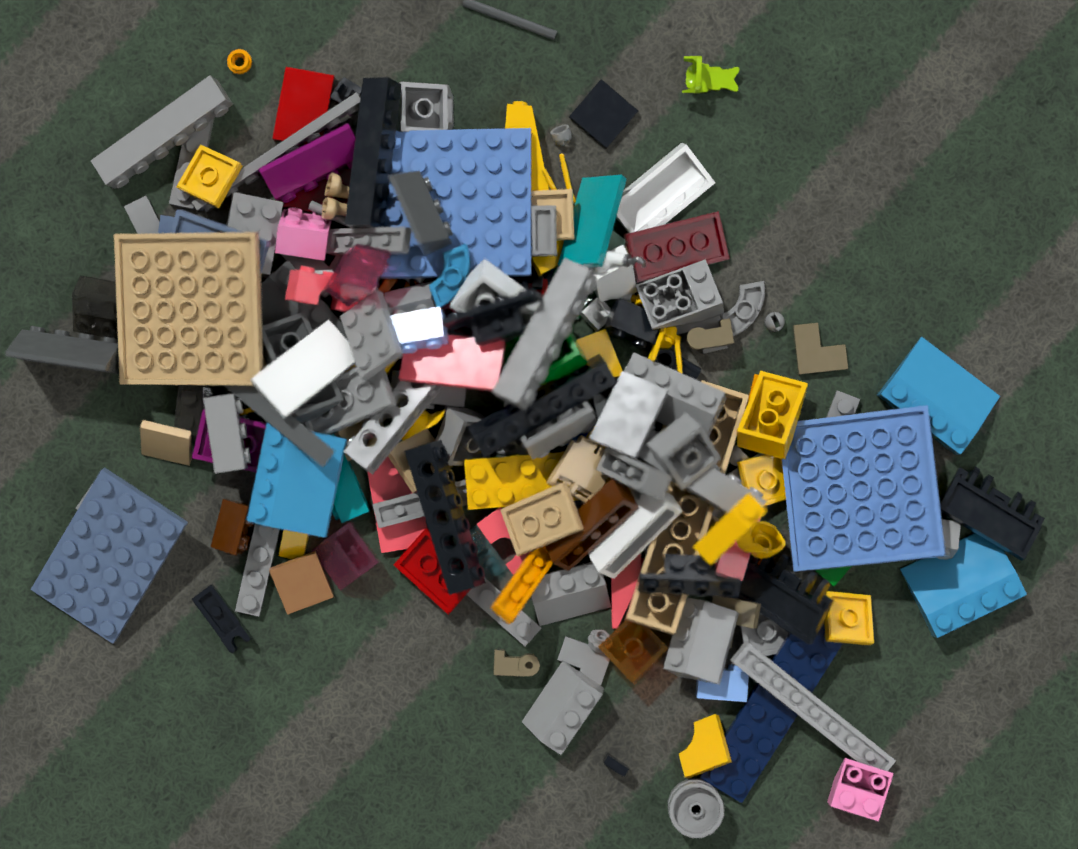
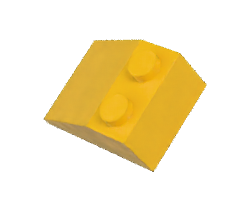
M760 371L737 429V447L785 459L793 440L808 383Z

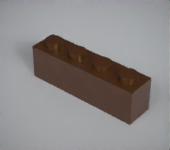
M612 478L577 510L584 529L545 545L553 564L568 571L571 570L639 508L629 486Z

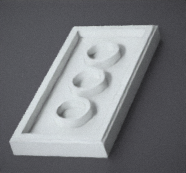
M327 320L254 376L251 382L285 419L352 367L355 361L347 339L330 320Z

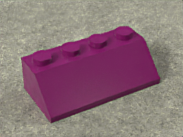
M346 124L259 168L275 200L282 201L283 203L290 202L296 198V193L302 190L309 192L317 188V182L325 178L328 181L331 173L340 175L339 171L345 168L352 170L355 136L349 124Z

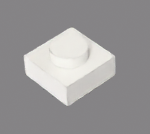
M596 297L580 315L596 332L606 324L611 309L604 301H599L598 297Z

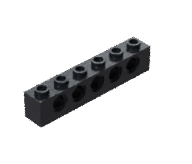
M598 354L587 360L588 363L569 375L550 381L537 388L534 401L527 406L525 411L509 404L469 426L468 428L483 456L490 455L616 384L617 382L602 356Z
M442 440L406 450L405 455L448 594H455L485 584V573L478 560L477 547L469 531L470 524L465 517L462 508V498L457 492L454 482L455 476L450 469L447 460V450L443 446ZM431 464L434 467V473L431 471ZM438 488L441 490V493H442V496H441V497H440V495H439V493H438ZM445 513L448 514L449 521L446 519ZM453 536H454L455 539H456V542H457L456 545H455L454 542H453ZM460 560L464 564V569L460 565Z

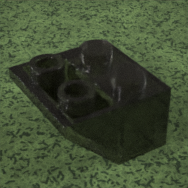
M80 275L72 293L73 331L118 339L116 282Z

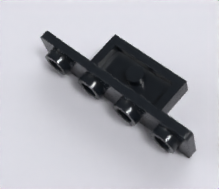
M524 289L519 291L518 295L499 297L494 303L488 305L478 304L473 306L472 310L451 313L448 318L442 319V325L449 330H455L471 324L475 344L480 347L523 333L525 326L521 308L541 302L543 297L536 290Z
M665 554L664 574L640 573L638 579V592H646L648 594L711 595L728 598L738 597L741 587L740 578L716 577L715 562L710 565L701 555Z

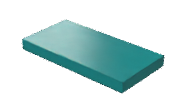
M623 175L582 178L574 206L575 239L564 241L558 262L559 267L564 258L586 268L603 267L627 180Z

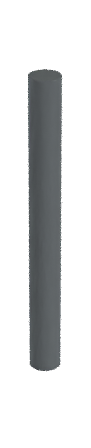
M475 0L463 1V7L555 40L556 30Z

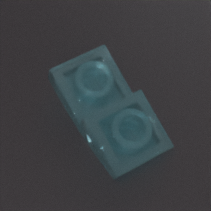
M476 525L469 531L473 542L476 544L478 560L484 570L485 578L491 581L508 567Z

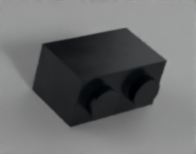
M621 298L613 302L604 329L610 332L609 335L619 340L625 338L632 341V345L640 349L650 348L655 345L660 329L652 330L644 308Z

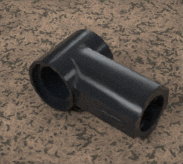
M660 348L654 362L659 363L657 358L661 353H668L671 356V361L664 366L677 371L675 352L671 348ZM681 356L683 374L697 379L702 368Z

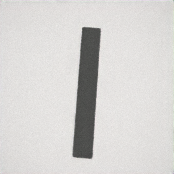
M223 385L322 467L325 466L335 451L291 414L283 419L254 385Z

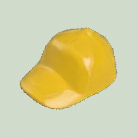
M446 409L432 414L424 410L403 436L402 440L409 439L422 430L436 425L445 416Z
M766 521L755 522L736 541L741 550L750 552L759 559L772 557L785 547V540L774 525Z

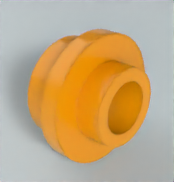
M237 49L229 54L227 65L233 73L244 74L250 70L252 59L248 52ZM238 58L244 59V64L242 66H237L235 64Z

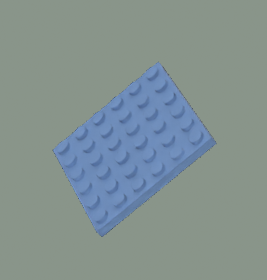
M531 128L396 131V144L392 157L393 168L390 175L420 171L423 178L428 176L434 189L429 193L433 200L438 199L443 213L439 214L442 222L448 221L453 235L449 236L452 242L451 245L424 256L412 232L408 254L381 255V278H438L444 266L443 252L466 243L470 253L469 274L486 259L509 277H532ZM389 181L390 193L387 198V217L384 227H408L411 229L394 188Z
M928 405L797 422L785 459H782L794 572L946 556Z

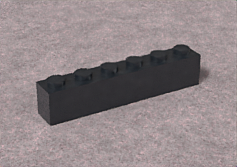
M389 77L363 78L345 225L352 228L384 227L387 217L386 205L390 193V179L388 176H390L393 168L392 157L396 144L395 132L396 124L399 120V100L402 95L401 84Z

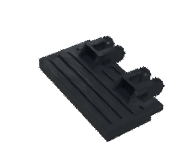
M975 466L966 479L969 472L959 467L940 501L941 513L1017 559L1024 560L1045 519L1037 513L1033 515L1031 520L1029 519L1036 502L1032 500L1027 502L1022 514L1015 510L1022 500L1023 495L1017 491L1011 500L1010 497L993 487L989 494H987L986 492L993 481V476L989 474L985 476L978 489L973 484L981 469Z
M784 553L772 570L770 567L776 554L769 558H762L760 565H758L760 559L750 554L737 598L760 603L761 614L808 645L813 644L834 602L832 598L826 595L830 586L829 581L826 579L821 581L814 595H811L810 592L818 576L815 572L811 571L808 573L800 590H798L802 579L786 570L790 560L788 555Z

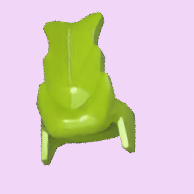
M684 56V61L693 64L686 71V86L688 89L682 90V93L700 94L707 93L708 90L719 91L720 89H727L733 92L738 91V85L734 81V78L739 73L738 67L726 70L720 67H710L709 64L702 63V56Z

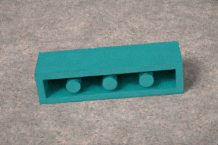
M345 455L332 510L335 519H340L341 523L371 511L351 463L347 461Z

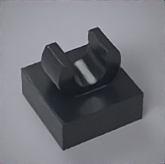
M343 76L330 97L337 103H341L356 92L361 96L362 87Z

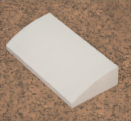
M681 143L623 191L616 218L628 233L664 225L715 184V182L689 147Z

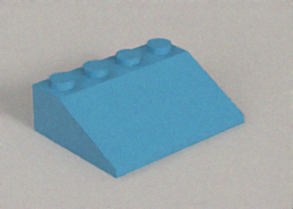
M920 337L877 394L879 398L894 409L928 405L932 438L955 455H961L1000 397L923 337Z
M267 422L247 521L269 527L327 537L347 439L311 431L335 451L325 466L322 467Z
M976 533L959 540L958 551L952 559L923 558L900 569L932 636L936 638L1027 595L1003 549Z

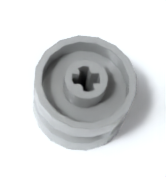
M699 778L686 779L679 782L671 790L667 800L668 813L674 827L681 834L691 838H703L712 834L720 826L724 817V804L718 791L711 784ZM694 805H699L701 808L699 811H691Z

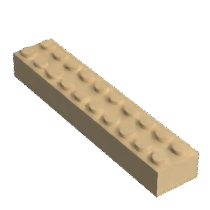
M701 380V382L725 392L727 397L709 436L710 441L721 457L715 464L720 467L719 471L725 474L736 440L737 429L744 414L749 395ZM670 480L666 492L674 497L682 512L648 545L640 573L664 574L665 554L700 555L693 546L707 533L714 507L687 490H681L677 484ZM637 580L625 620L674 635L687 594H648L646 592H638Z

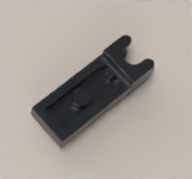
M213 584L192 598L194 604L218 634L230 653L233 654L237 651V646L234 643L236 636H240L245 642L253 639L252 635Z

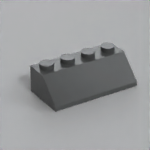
M305 312L262 326L263 356L268 366L313 332ZM334 380L291 413V415L300 423H305L320 417L341 403L344 399L336 381Z

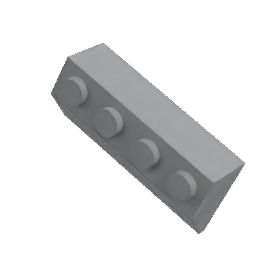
M633 353L625 372L662 387L669 392L655 421L669 426L684 413H687L702 426L709 437L727 400L725 392Z

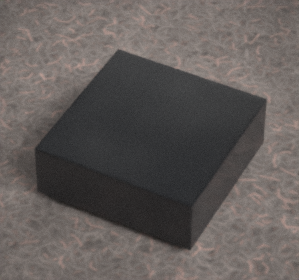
M607 753L604 757V765L622 777L629 771V767L611 754Z

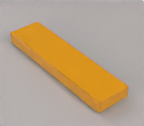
M545 546L528 553L490 607L508 625L515 620L553 565Z

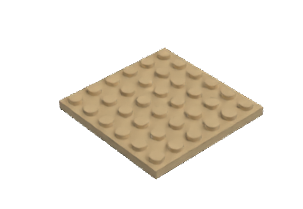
M259 232L114 234L120 384L253 385L251 379L263 370Z

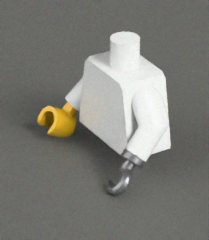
M623 245L607 251L603 267L588 268L597 277L596 286L593 291L596 293L599 301L618 300L621 298L630 303L635 302V305L644 308L639 294L634 295L637 292L633 265L638 262L644 268L646 261L641 257L632 258Z

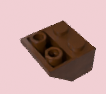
M230 499L222 500L210 547L233 555H239L244 550H248L251 536L247 535L250 526L255 524L247 521L249 504Z

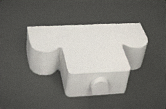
M629 486L639 508L588 553L599 573L614 579L682 512L671 494L665 492L663 499H659Z

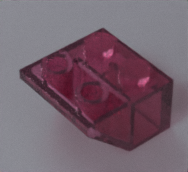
M356 243L345 251L324 290L348 307L356 301L358 303L361 302L367 294L371 295L379 285L377 279L388 269L390 264L387 261L392 253L385 249Z
M353 522L343 526L312 550V552H317L321 565L340 591L381 562Z

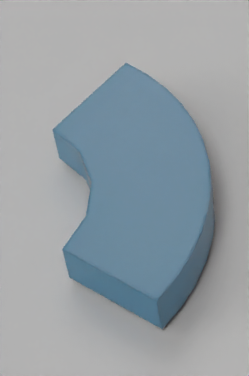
M467 243L443 252V271L436 281L428 285L437 307L441 308L450 303L469 275L470 253Z

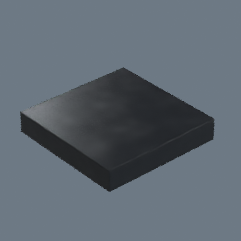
M601 79L569 118L607 149L638 113V110Z

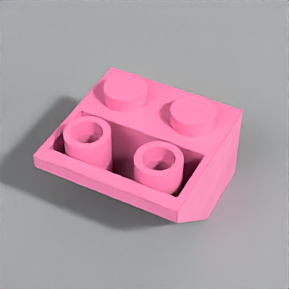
M299 208L283 209L278 224L275 253L325 260L332 220L322 219L320 214L303 212Z
M845 758L834 778L827 803L831 807L879 821L893 773Z

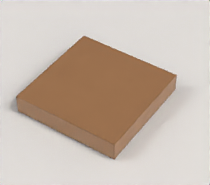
M316 551L269 568L287 615L334 597Z

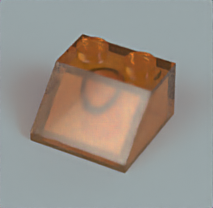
M627 620L598 646L633 685L651 670L669 650L649 627Z

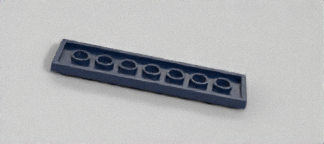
M823 622L813 644L808 645L789 632L773 657L772 662L812 693L843 643L826 642L825 623ZM757 683L747 702L744 703L725 733L732 762L702 773L699 777L742 803L798 714Z

